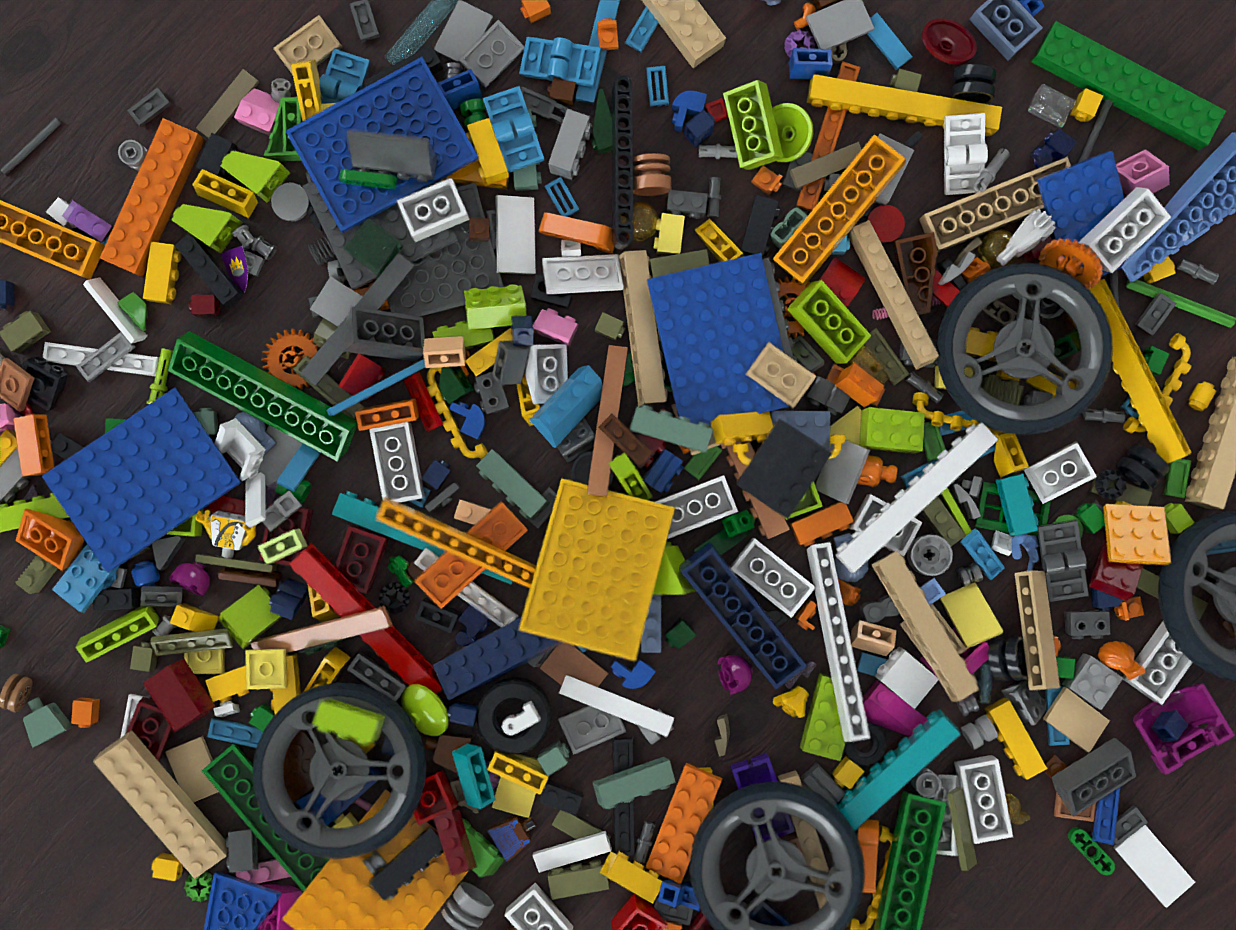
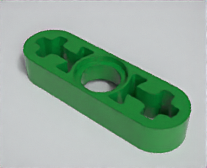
M341 170L339 181L351 185L396 189L397 177L388 174Z
M1079 827L1070 829L1068 839L1098 872L1103 875L1112 874L1115 870L1113 860L1095 841H1092V838ZM1075 834H1081L1080 837L1085 841V843L1082 844L1079 840H1077ZM1090 846H1095L1096 853L1093 856L1087 855V849ZM1099 858L1107 863L1108 867L1106 869L1102 868L1103 865L1097 861Z

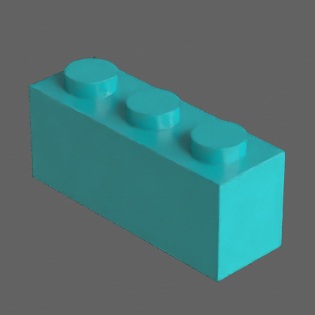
M1024 474L996 479L1009 536L1038 531V519L1032 510L1034 503L1032 497L1028 494L1027 488H1029V483Z
M467 743L454 750L452 754L466 804L482 809L495 801L481 747Z

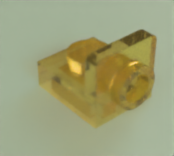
M1005 794L1010 821L1013 824H1024L1025 821L1031 820L1030 815L1025 812H1019L1021 811L1020 801L1012 794Z

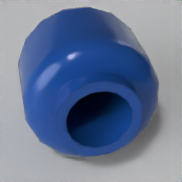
M145 560L134 564L135 567L132 568L131 573L135 585L138 587H155V582L160 580L156 563Z

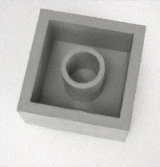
M1083 653L1075 664L1074 679L1066 678L1062 685L1093 707L1102 710L1123 680V677L1094 657Z

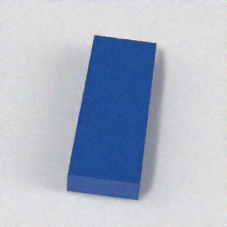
M1120 787L1097 801L1092 841L1114 845Z

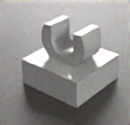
M245 251L248 273L258 277L265 259Z
M974 476L972 482L963 480L961 487L970 490L969 495L971 497L978 498L983 479Z

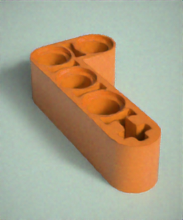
M551 213L543 214L539 232L544 235L591 245L606 253H613L615 247L612 241L613 229L608 226Z
M866 819L859 826L858 840L862 849L865 869L863 893L875 894L879 820Z

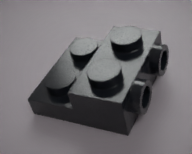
M36 356L25 360L23 370L34 377L28 400L48 411L52 410L58 393L63 391L68 374L63 372L61 366L47 364L46 359Z

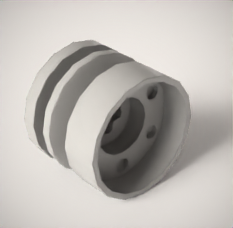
M937 535L917 537L912 541L907 550L909 565L914 571L922 575L935 576L942 574L949 568L952 562L953 552L949 543ZM927 550L929 553H932V556L929 557V560L928 558L924 557V554L927 553Z
M461 882L453 894L454 899H449L447 906L443 908L441 913L445 920L457 930H478V927L483 922L481 918L488 916L494 903L487 894L476 886L467 882Z

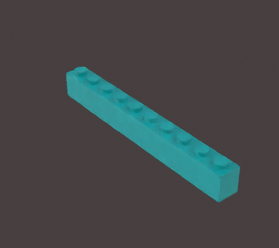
M350 491L339 494L332 515L421 550L427 547L439 557L446 551L377 520L376 513L379 506L375 505V501L364 498V500L358 499V495ZM488 569L482 572L485 575L511 585L514 582Z

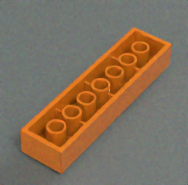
M162 119L101 253L100 259L141 277L144 276L148 266L151 242L159 243L205 141L202 136L169 120Z

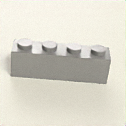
M18 448L0 466V504H8L16 497L15 494L29 483L28 479L31 477L22 476Z

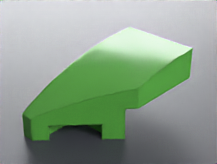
M132 292L118 301V306L144 332L146 330V318H148L147 306L140 297Z

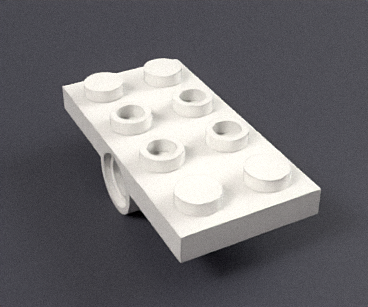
M985 113L944 116V194L978 193L980 190H975L974 183L979 179L981 171L985 169V163L988 158L987 145L985 144Z

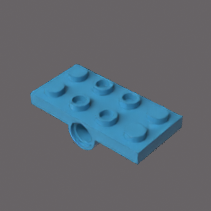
M527 37L519 74L523 77L549 81L557 78L576 82V85L594 87L602 50L601 47L574 44L572 41L560 37L554 38V41Z
M333 49L326 73L320 77L321 104L338 103L362 90L371 61Z
M520 86L483 98L508 173L545 161Z
M87 544L52 590L79 612L85 613L100 591L109 588L117 578L115 572L120 566L111 572H106Z

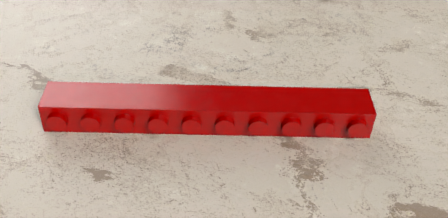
M312 543L291 561L290 565L294 572L301 575L307 585L313 588L320 595L321 599L334 609L338 616L345 617L376 609ZM392 624L390 627L359 634L362 640L369 644L375 650V653L383 658L389 667L402 677L405 684H419L430 689L435 694L443 689L433 666Z

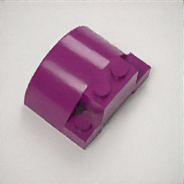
M1194 684L1172 691L1163 705L1153 701L1143 707L1133 718L1134 724L1152 752L1150 756L1159 771L1166 775L1183 766V762L1209 747L1220 745L1235 736L1204 684ZM1177 710L1188 726L1178 740L1162 742L1151 726L1161 712ZM1208 723L1205 729L1198 727V725Z

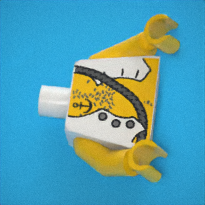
M200 510L197 512L196 520L204 525L210 539H212V544L222 547V557L233 558L234 550H240L248 545L256 536V525L248 527L245 524L244 515L216 511L210 517L209 510H206L205 514L201 513Z

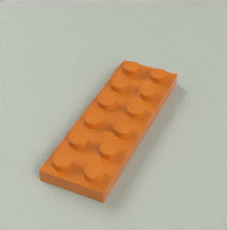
M501 501L466 534L506 551L528 529ZM445 551L414 582L442 609L486 568Z
M685 764L645 868L681 884L690 862L695 835L704 818L710 812L723 778L691 764Z

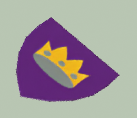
M240 246L221 253L230 278L245 293L248 281V267L243 247Z

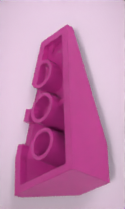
M875 680L862 697L865 717L868 722L909 737L913 734L912 731L920 723L923 725L928 720L878 680Z

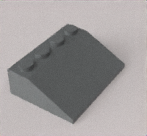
M347 130L352 165L356 171L397 176V178L402 180H408L409 178H417L416 180L421 182L434 180L437 156L429 139Z

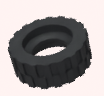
M867 722L869 735L873 739L872 749L865 753L859 752L855 748L854 740L845 742L843 750L851 761L861 766H869V764H875L880 760L882 755L885 754L887 745L883 732L870 722Z

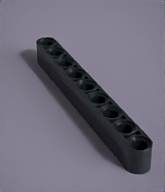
M624 75L619 76L612 87L613 245L620 250L627 248L633 240L632 81ZM618 85L625 86L626 90H621ZM618 103L624 104L626 109H621ZM618 122H623L626 128L620 127ZM618 141H624L626 147L620 146ZM618 160H624L627 165H620ZM619 178L624 179L627 184H626V185L620 184L619 181H618V179H619ZM618 198H625L627 204L620 203ZM618 217H625L627 223L620 222ZM624 235L627 238V242H621L618 236Z

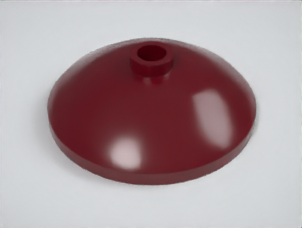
M938 18L929 21L923 28V43L929 53L938 60L948 64H964L974 57L977 50L976 41L972 34L961 24L949 19Z

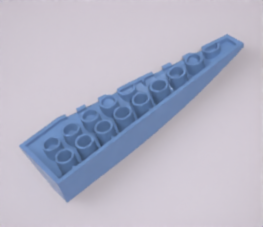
M1231 133L1164 207L1171 218L1127 258L1122 269L1131 282H1134L1150 271L1156 263L1160 264L1168 255L1178 252L1181 246L1188 245L1210 230L1212 225L1222 222L1225 216L1236 212V133Z

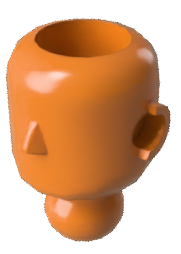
M868 454L857 484L875 487L879 484L880 479L888 483H894L898 468L894 465L883 466V460L880 457Z

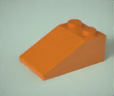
M25 509L15 541L60 570H64L70 567L81 553L85 539L73 522L31 509Z

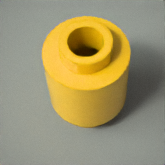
M1205 381L1197 383L1189 398L1190 402L1188 405L1195 410L1203 411L1204 408L1208 407L1216 393V390L1213 389L1214 386Z

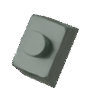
M39 697L28 702L33 713L23 717V722L32 748L73 727L56 703L53 702L43 706Z

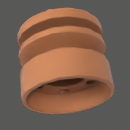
M643 154L633 157V175H637L633 178L634 195L656 196L669 193V190H672L671 177L664 175L671 170L668 165L670 164V157L668 155Z

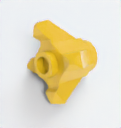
M796 686L791 691L774 697L773 704L777 707L782 705V709L792 717L802 718L805 717V707L809 694L804 688Z

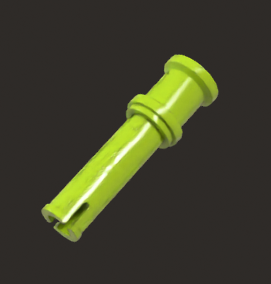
M161 348L154 384L150 385L151 393L149 401L146 402L148 405L156 400L157 392L158 399L168 391L166 382L169 373L168 367L173 354L172 350ZM164 360H166L163 375L161 376Z

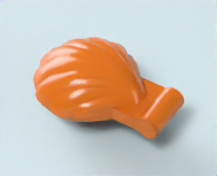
M1113 641L1107 642L1100 647L1098 658L1102 664L1122 671L1129 680L1145 673L1144 667L1134 660V649L1127 643Z

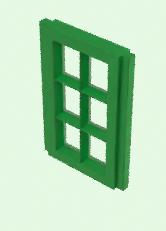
M982 482L977 507L981 517L975 518V527L1009 533L1007 524L1003 521L1004 512L1002 505L986 504L988 493L999 495L997 484ZM1028 490V494L1032 497L1033 502L1042 503L1036 491ZM1051 500L1042 504L1040 514L1034 513L1037 517H1040L1038 526L1047 524ZM985 507L1001 510L999 521L984 518ZM1037 531L1025 533L1031 536H1036L1038 539Z

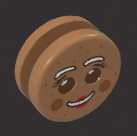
M19 674L11 675L0 693V707L9 709L12 712L20 711L30 696L33 685L32 679L29 677L22 678V675Z

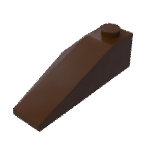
M934 232L893 241L903 287L918 315L929 313L931 308L935 264L938 253Z

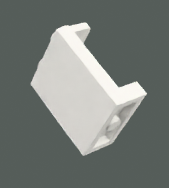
M237 419L221 424L215 445L221 453L227 452L242 468L239 477L241 481L254 478L258 474V469L266 449Z
M901 647L890 653L889 659L877 669L875 675L877 679L914 709L939 680Z

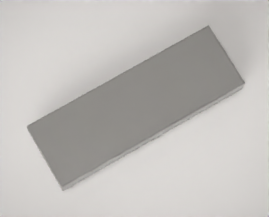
M120 332L76 367L87 382H91L133 350L135 345L131 344L124 334Z

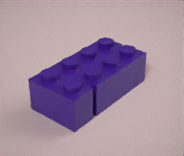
M767 753L750 758V763L744 760L730 765L738 789L762 782H777ZM760 807L753 810L756 815L764 813V810ZM775 812L771 822L777 836L780 837L795 832L789 814ZM767 823L760 824L759 827L763 840L771 839ZM751 825L752 830H753V833H754L755 838H756V841H757V837H756V832H755L754 826Z

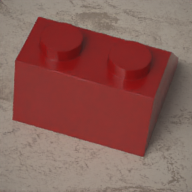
M834 257L819 280H822L847 308L866 278Z
M358 354L338 386L350 394L356 395L377 384V382H381L385 376V368ZM373 395L363 399V401L370 399Z
M635 893L611 920L612 930H665L667 927V923L651 903Z

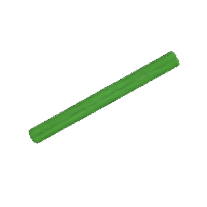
M1128 279L1126 282V288L1151 298H1155L1158 292L1162 293L1177 303L1175 307L1226 327L1232 328L1236 323V318L1138 279L1134 282Z

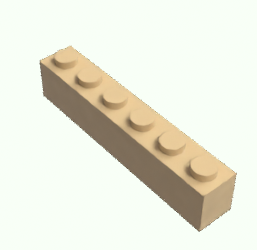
M1045 571L1015 573L1029 690L1060 688Z

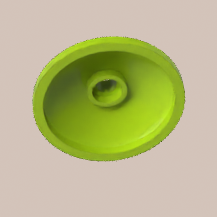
M783 103L772 108L784 157L777 161L791 162L801 157L809 148L813 138V124L809 114L803 108L795 104ZM792 131L793 135L789 138L788 134Z
M412 684L405 688L401 695V707L409 715L417 730L429 736H439L444 733L448 728L449 718L446 708L439 697L430 689L419 684Z

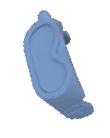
M1028 534L1014 536L1012 538L1013 558L1020 559L1022 557L1021 544L1029 555L1027 571H1033L1034 564L1039 561L1037 537Z

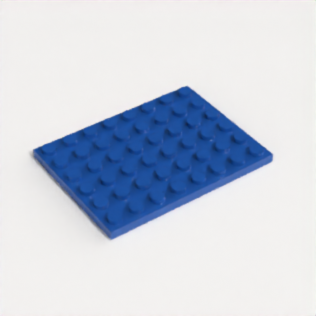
M423 57L286 131L342 233L398 204L397 200L419 192L479 159ZM347 130L429 139L437 156L434 180L421 182L416 180L417 178H409L408 180L397 178L396 189L351 185L340 182L341 170L356 171L352 165Z
M761 253L647 279L678 418L679 416L691 419L690 423L696 425L698 422L711 425V421L719 415L750 412L764 413L789 407V405L746 375V372L768 342L784 352Z
M173 388L42 475L106 572H111L195 515L198 510L201 511L242 483L177 388Z

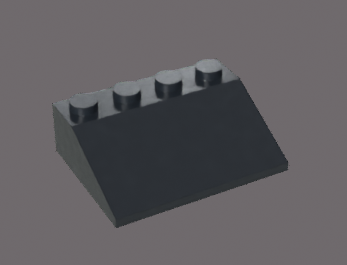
M779 418L736 482V485L775 512L789 519L832 453Z

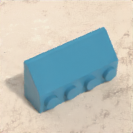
M589 365L579 367L529 419L554 448L563 441L601 400L603 386L600 377Z

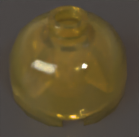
M646 202L633 203V240L635 241L647 240L656 232L659 217L652 205ZM622 216L621 222L627 223L626 218Z
M1003 229L991 231L987 234L979 245V254L982 261H986L991 268L1007 266L1014 262L1015 256L1005 265H1001L996 259L1006 249V245L1014 234Z

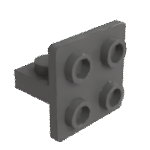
M585 418L557 446L567 463L594 447L595 434Z
M1028 679L1002 689L1005 698L1010 700L1022 724L1030 722L1031 725H1036L1047 710L1046 702L1040 696L1038 690H1029Z

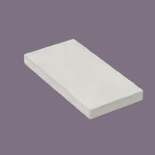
M496 196L497 273L535 274L534 198Z
M618 254L542 258L546 294L623 290Z
M1146 825L1121 844L1113 847L1166 908L1195 883Z

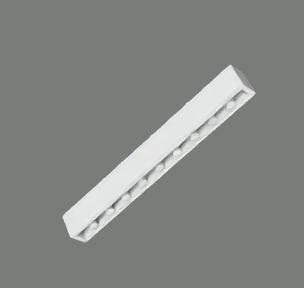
M973 423L965 430L967 434L963 438L959 436L951 443L953 447L949 451L946 449L937 456L939 460L935 464H928L922 470L924 472L922 476L914 477L908 483L910 485L909 488L905 491L903 489L894 496L896 499L891 504L887 502L880 509L881 513L877 517L873 515L866 521L867 526L863 530L859 528L851 535L853 539L848 544L844 542L837 548L838 553L835 556L851 573L857 571L998 440L983 423L977 425Z
M831 543L811 545L806 550L813 585L816 587L814 591L844 742L870 738Z

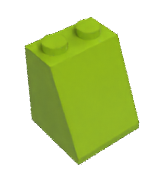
M231 151L230 154H227L221 164L224 170L267 203L272 198L273 192L278 186L282 185L290 174L278 161Z
M182 204L181 207L174 211L172 218L173 222L219 253L223 252L233 238V232L243 223L229 212Z
M666 542L653 595H679L697 592L680 570L679 565L685 562L679 546L671 545V542Z
M257 585L220 613L219 621L226 629L229 628L231 636L242 649H245L252 641L256 640L282 618V616L270 612L271 605H269L271 594L265 587L261 588L260 585Z

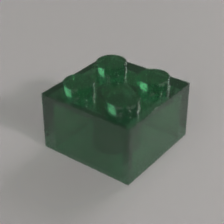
M367 218L345 246L344 250L379 277L403 246L397 239Z

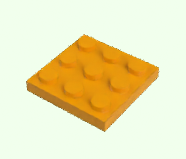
M1106 504L1103 507L1109 562L1160 565L1171 563L1164 507Z

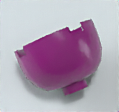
M196 561L193 564H180L169 577V580L177 585L179 582L183 589L203 597L210 585V577L204 570L205 566Z
M735 654L719 658L718 665H721L722 671H718L724 689L726 691L730 690V695L745 690L752 679L753 668L751 664L743 657Z

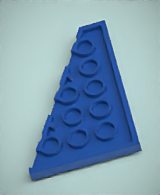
M216 872L213 875L204 930H257L280 898L281 892L222 872Z

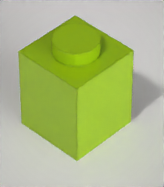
M1169 503L1164 506L1166 525L1170 533L1179 534L1194 524V521L1182 504Z

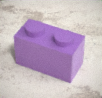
M73 200L62 215L68 222L101 242L112 227L107 221Z

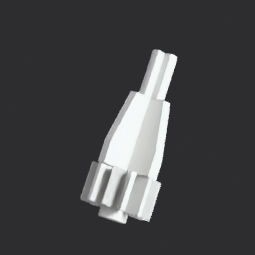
M1040 209L1037 211L1033 210L1009 240L1006 249L996 258L1001 265H1005L1014 256L1019 257L1033 249L1041 240L1044 241L1056 229L1053 226L1055 221H1051L1052 216H1048L1046 211L1041 213Z

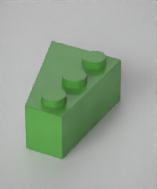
M298 97L281 98L274 120L273 132L270 133V141L267 151L265 150L264 157L278 162L302 161L286 133L288 129L303 122Z
M462 818L477 868L472 870L479 877L494 875L505 861L503 855L497 847L473 829L466 819Z

